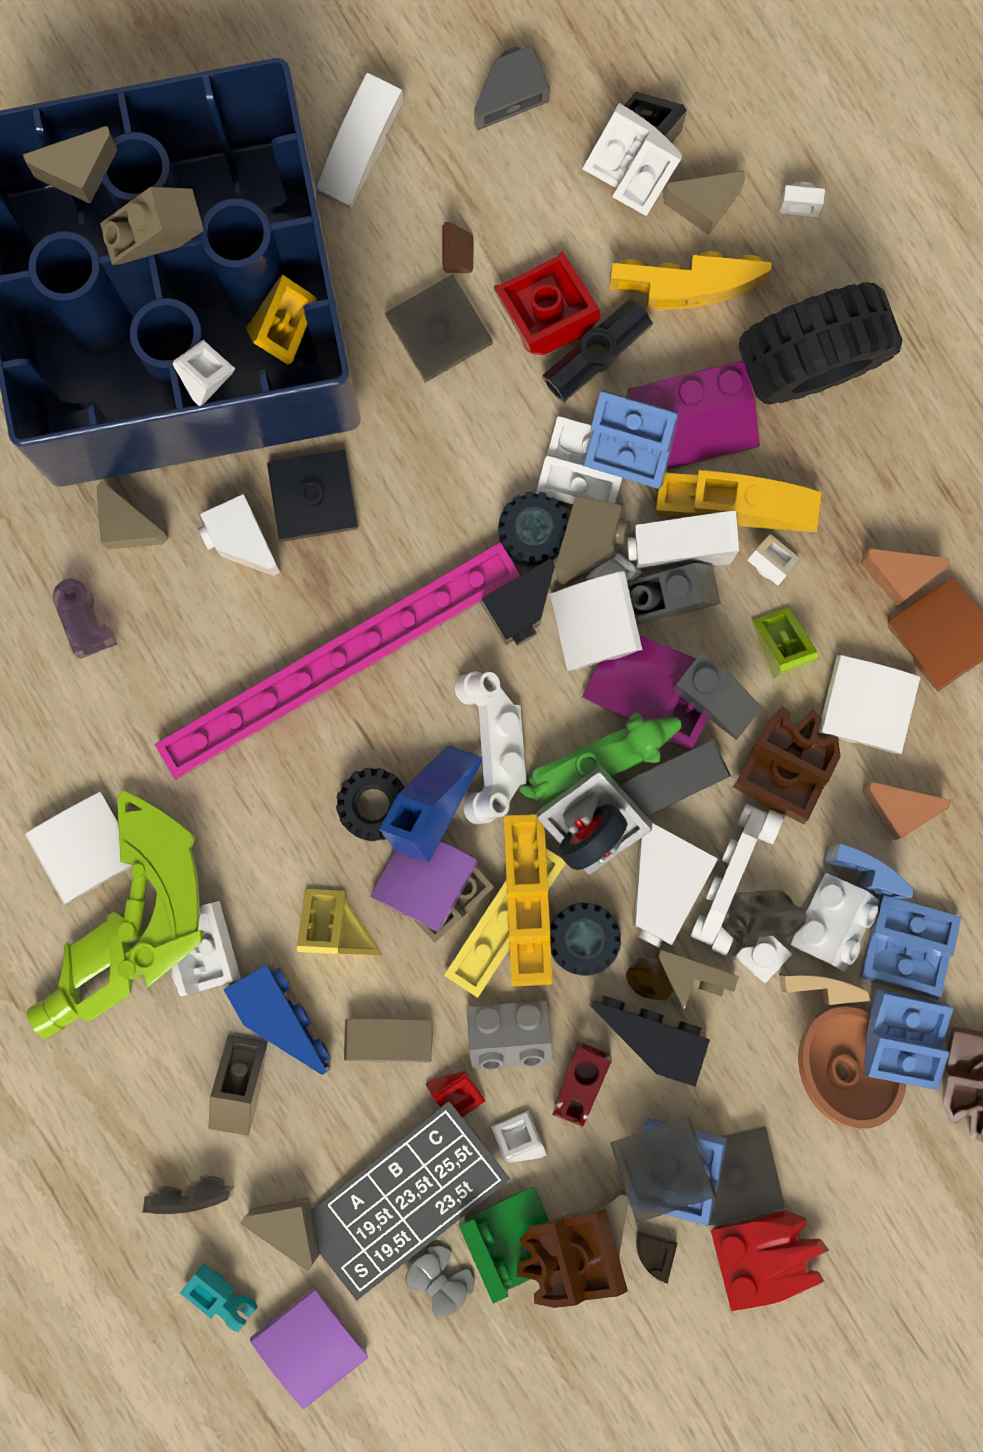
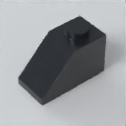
M551 559L481 599L484 610L505 645L514 641L519 646L537 635L535 628L540 626L555 568Z

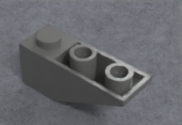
M691 563L627 582L636 624L682 615L721 604L712 565Z

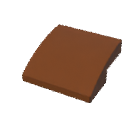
M953 577L888 621L890 631L913 656V664L937 692L983 661V614Z

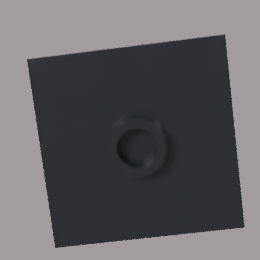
M345 450L267 462L280 542L358 529Z

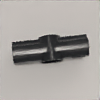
M630 298L597 328L587 331L580 343L542 375L543 381L548 389L565 403L598 373L607 370L617 356L652 327V320L645 309L638 302ZM598 343L606 347L608 353L604 357L596 358L588 353L587 348L592 344Z

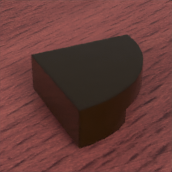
M637 1231L636 1248L643 1266L657 1280L668 1284L678 1244L677 1241Z

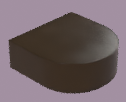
M639 958L626 971V979L629 986L644 998L666 1001L673 993L660 960Z

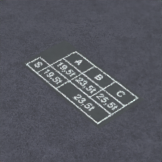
M448 1101L311 1211L319 1253L357 1301L507 1183L510 1177Z

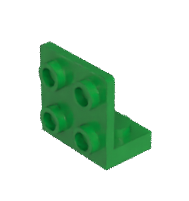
M534 1187L525 1189L459 1221V1228L493 1304L507 1298L509 1289L531 1280L517 1276L518 1263L532 1258L531 1251L524 1248L519 1239L530 1226L550 1221Z

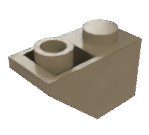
M150 187L100 223L103 239L112 265L123 264L179 248L204 231L193 190L186 188Z

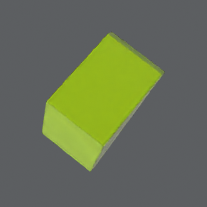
M790 607L752 620L773 678L811 665L819 658L818 651Z

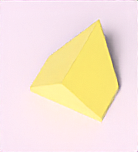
M305 889L297 952L382 955L347 900L345 891Z

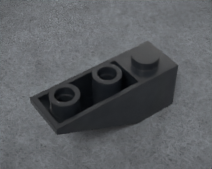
M602 995L600 1002L591 1000L589 1006L653 1072L696 1087L710 1039L701 1036L703 1028L683 1021H679L677 1028L662 1023L664 1015L641 1008L639 1015L623 1010L625 1002Z

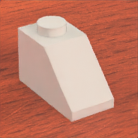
M244 494L200 514L205 525L198 529L208 550L215 547L221 557L273 576L281 573Z

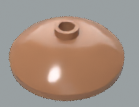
M842 1006L819 1014L806 1027L799 1044V1073L807 1095L826 1118L848 1129H870L885 1123L897 1112L905 1095L906 1084L865 1075V1045L871 1013L855 1007Z

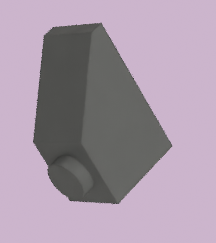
M532 45L522 49L521 47H512L495 59L474 108V123L477 131L549 102L550 86Z
M702 652L672 689L673 692L735 740L741 736L762 709L760 704L735 677Z

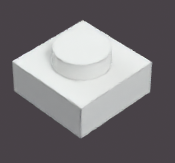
M795 182L792 185H785L780 198L779 213L818 217L824 204L825 189L815 188V185L809 182Z
M770 534L747 561L755 566L763 577L770 579L778 586L800 561V558Z
M760 926L736 952L734 957L765 984L792 953L763 926Z

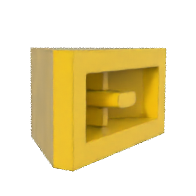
M282 275L246 327L252 342L285 364L289 365L292 363L307 326L303 307L308 303L317 301V297Z

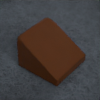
M444 222V225H442L443 270H445V273H471L473 271L474 257L473 235L451 222Z

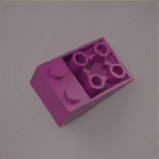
M639 635L642 650L618 659L600 662L582 698L627 721L634 713H639L644 720L677 717L681 721V729L668 742L686 751H690L694 747L708 718L673 692L672 689L696 658Z

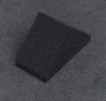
M635 92L624 105L654 126L671 143L683 129L687 112L683 104Z

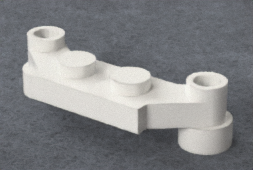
M473 671L458 677L455 683V693L463 704H477L479 709L484 788L481 792H475L467 796L464 802V813L471 823L485 824L494 821L497 817L505 816L509 810V802L518 787L526 785L521 706L514 705L501 689L500 680L495 673Z
M746 803L737 826L744 828L739 842L733 839L730 840L722 859L723 862L729 864L723 879L715 876L706 899L713 901L707 917L699 915L690 937L713 946L712 951L727 956L733 942V938L730 935L736 934L738 926L724 921V918L757 840L760 839L773 845L784 820V814L772 809L768 813Z

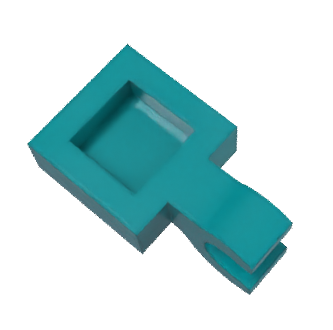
M204 1263L180 1292L181 1295L212 1319L215 1314L220 1316L226 1325L235 1332H239L247 1322L239 1316L237 1311H241L249 1318L257 1309L256 1303L249 1297L232 1296L235 1288L228 1284L221 1274L211 1270Z

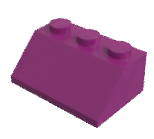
M743 361L629 388L627 391V398L679 413L667 470L760 446L755 398Z

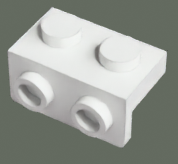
M825 873L790 945L845 972L848 965L853 964L859 955L861 947L859 942L866 928H870L877 918L879 900L868 891Z
M220 901L200 906L198 930L204 931L202 942L172 967V979L177 986L180 996H186L241 980Z

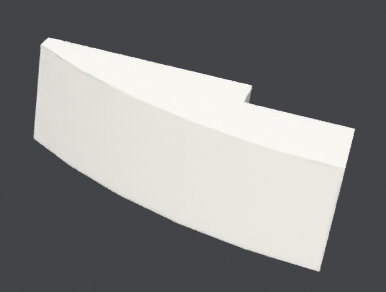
M369 73L365 75L333 143L316 187L317 192L352 208L386 143V134L403 104L402 89Z

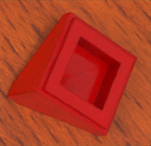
M465 1070L432 1079L426 1083L432 1097L440 1108L449 1101L461 1117H464L486 1102Z

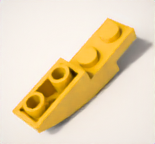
M705 251L701 252L700 255H693L689 270L682 269L681 265L675 263H662L659 267L643 266V262L639 260L625 259L621 260L620 263H612L609 290L647 293L646 309L671 310L707 306L732 299L765 283L771 272L772 262L762 261L761 257L755 255H743L739 259L723 258L721 253Z
M699 470L698 475L666 473L663 486L658 491L656 512L658 515L692 517L736 511L737 524L741 527L818 532L822 492L786 482L726 472Z

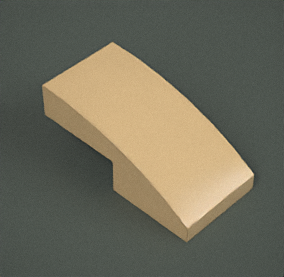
M779 975L781 992L821 989L823 1004L827 1005L870 1001L869 992L843 981L811 975Z

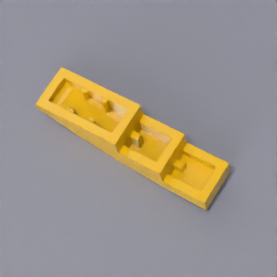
M537 814L503 816L511 986L552 985L545 827L537 819Z

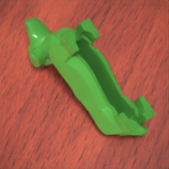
M634 713L626 723V728L586 745L559 760L535 769L532 774L526 776L530 786H522L520 792L526 797L536 799L542 808L599 765L611 777H614L645 762L657 763L660 761L659 748L681 729V721L677 717L644 720L639 713Z

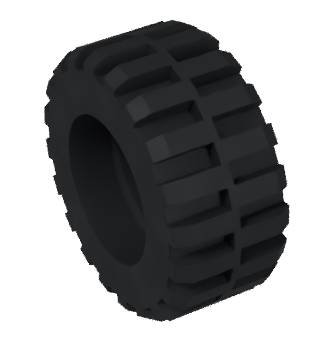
M862 282L859 285L851 284L840 289L826 291L818 296L809 297L795 305L792 304L783 308L782 311L765 317L763 321L755 323L742 334L738 349L756 398L765 404L771 405L778 402L784 403L793 399H800L813 393L816 394L830 387L845 383L852 378H857L894 358V355H897L901 350L903 339L883 288L873 282Z

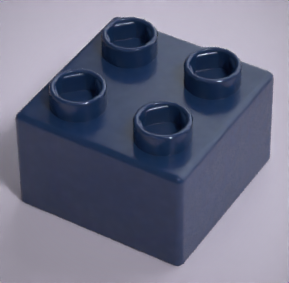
M271 58L0 110V391L10 441L53 485L64 487L352 431L359 426L361 415L307 139L290 67L284 59ZM108 126L118 149L91 203H87L36 179L23 154ZM150 187L186 188L193 190L204 231L179 248L123 264L112 265L103 239L101 222ZM282 275L317 297V301L308 303L303 307L307 326L293 362L289 365L254 344L246 329ZM204 340L229 362L235 370L217 391L199 407L183 384L173 366V362Z

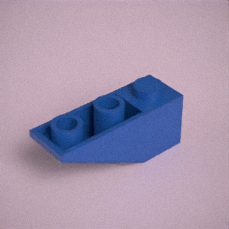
M447 746L397 795L379 829L395 851L428 863L430 862L482 763L481 756Z
M267 964L223 989L245 1027L319 1074L323 1075L330 1070L326 1062L332 1060L323 1041L320 1038L314 1041L306 1028L312 1024L310 1018L300 1003L293 1005L286 991L290 990L291 986L280 967L273 970L272 966Z

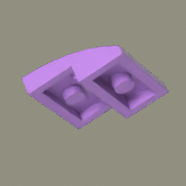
M440 841L429 863L395 851L370 897L403 916H408L440 933L475 870L478 860Z
M315 1286L249 1338L260 1357L303 1410L369 1358L366 1349L341 1322L339 1314Z

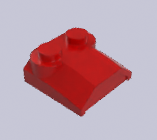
M563 251L558 253V256L501 285L493 286L497 297L521 337L523 347L534 355L548 354L584 336L601 318L599 307Z

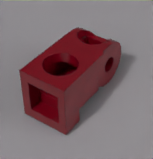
M577 1041L552 1115L579 1126H584L612 1062L610 1053Z

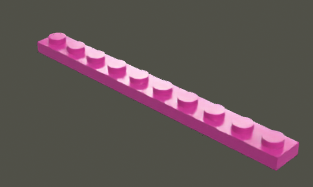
M500 542L154 745L173 778L177 780L482 602V598L521 575Z

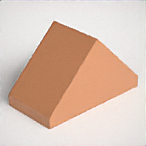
M869 548L862 555V564L893 603L898 606L949 566V558Z
M875 782L864 784L863 794L893 840L906 836L947 810L951 802L949 799Z

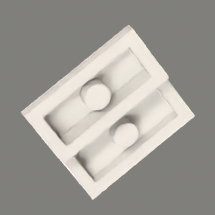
M618 103L582 169L615 187L616 190L612 196L613 198L647 216L680 162L682 154L649 122Z
M557 416L535 494L543 492L550 498L554 497L559 501L574 504L576 496L615 504L622 478L584 466L593 433L590 430L591 424Z
M624 571L594 578L550 594L567 671L580 670L604 660L618 659L642 650Z
M837 655L818 732L828 736H838V739L850 743H861L893 754H902L920 676L880 664Z
M101 792L77 803L25 834L64 905L132 867L130 864L120 862L118 822Z

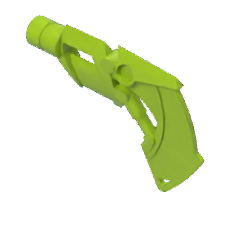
M122 791L117 796L120 862L132 865L131 873L133 875L130 896L126 901L124 916L112 912L107 915V921L71 945L68 942L64 944L59 988L49 994L47 998H43L28 1008L26 1012L31 1027L43 1039L51 1038L63 1030L65 1026L72 1024L79 1018L89 1023L128 997L131 993L133 980L138 981L144 976L148 988L202 942L204 931L198 930L200 918L199 884L191 850L195 837L189 830L165 812L129 792ZM131 802L142 810L128 812V804ZM148 879L157 890L151 921L143 934L141 927L145 905L143 899ZM133 942H137L134 947H131ZM110 966L109 984L82 1001L80 985Z

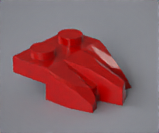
M785 1210L759 1215L752 1220L716 1226L710 1230L731 1311L781 1302L824 1282L820 1272L810 1270L808 1263L810 1260L828 1252L829 1249L821 1239L800 1238V1231L806 1226V1218Z

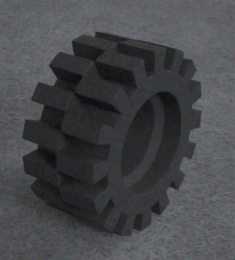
M364 768L362 771L352 773V776L348 780L345 779L341 784L342 788L336 797V810L342 825L354 836L368 841L385 840V836L379 829L397 795L405 787L397 776L385 771V769ZM370 789H378L384 792L389 800L387 813L378 820L365 819L358 811L359 797Z

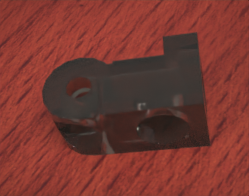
M783 890L735 893L722 927L742 948L755 947L759 937L775 936L778 934L786 938L797 933L805 923L806 912L801 907H797Z

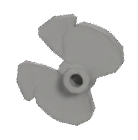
M443 1246L429 1247L426 1250L427 1254L415 1260L409 1267L405 1276L406 1285L411 1290H425L427 1295L432 1298V1311L439 1317H447L457 1312L466 1300L467 1294L473 1292L474 1278L469 1269H464L447 1280L441 1273L452 1255L451 1250Z

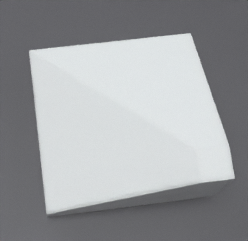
M204 340L173 362V366L183 384L199 407L217 391L235 370L229 362Z
M529 1111L491 1126L505 1163L547 1156Z

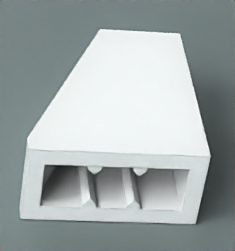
M736 511L635 525L633 537H627L626 541L628 561L635 560L636 569L641 571L674 569L691 563L712 566L731 565L739 552Z
M652 823V831L639 839L633 926L641 929L638 935L639 938L659 948L662 942L668 945L673 944L718 858Z

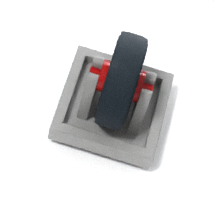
M601 765L537 811V819L560 843L558 850L561 858L572 869H584L588 875L652 831V822Z

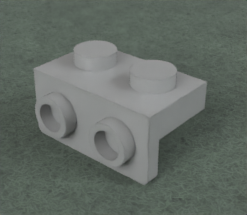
M547 1000L466 1007L472 1068L494 1071L503 1066L522 1065L524 1067H537L552 1061Z

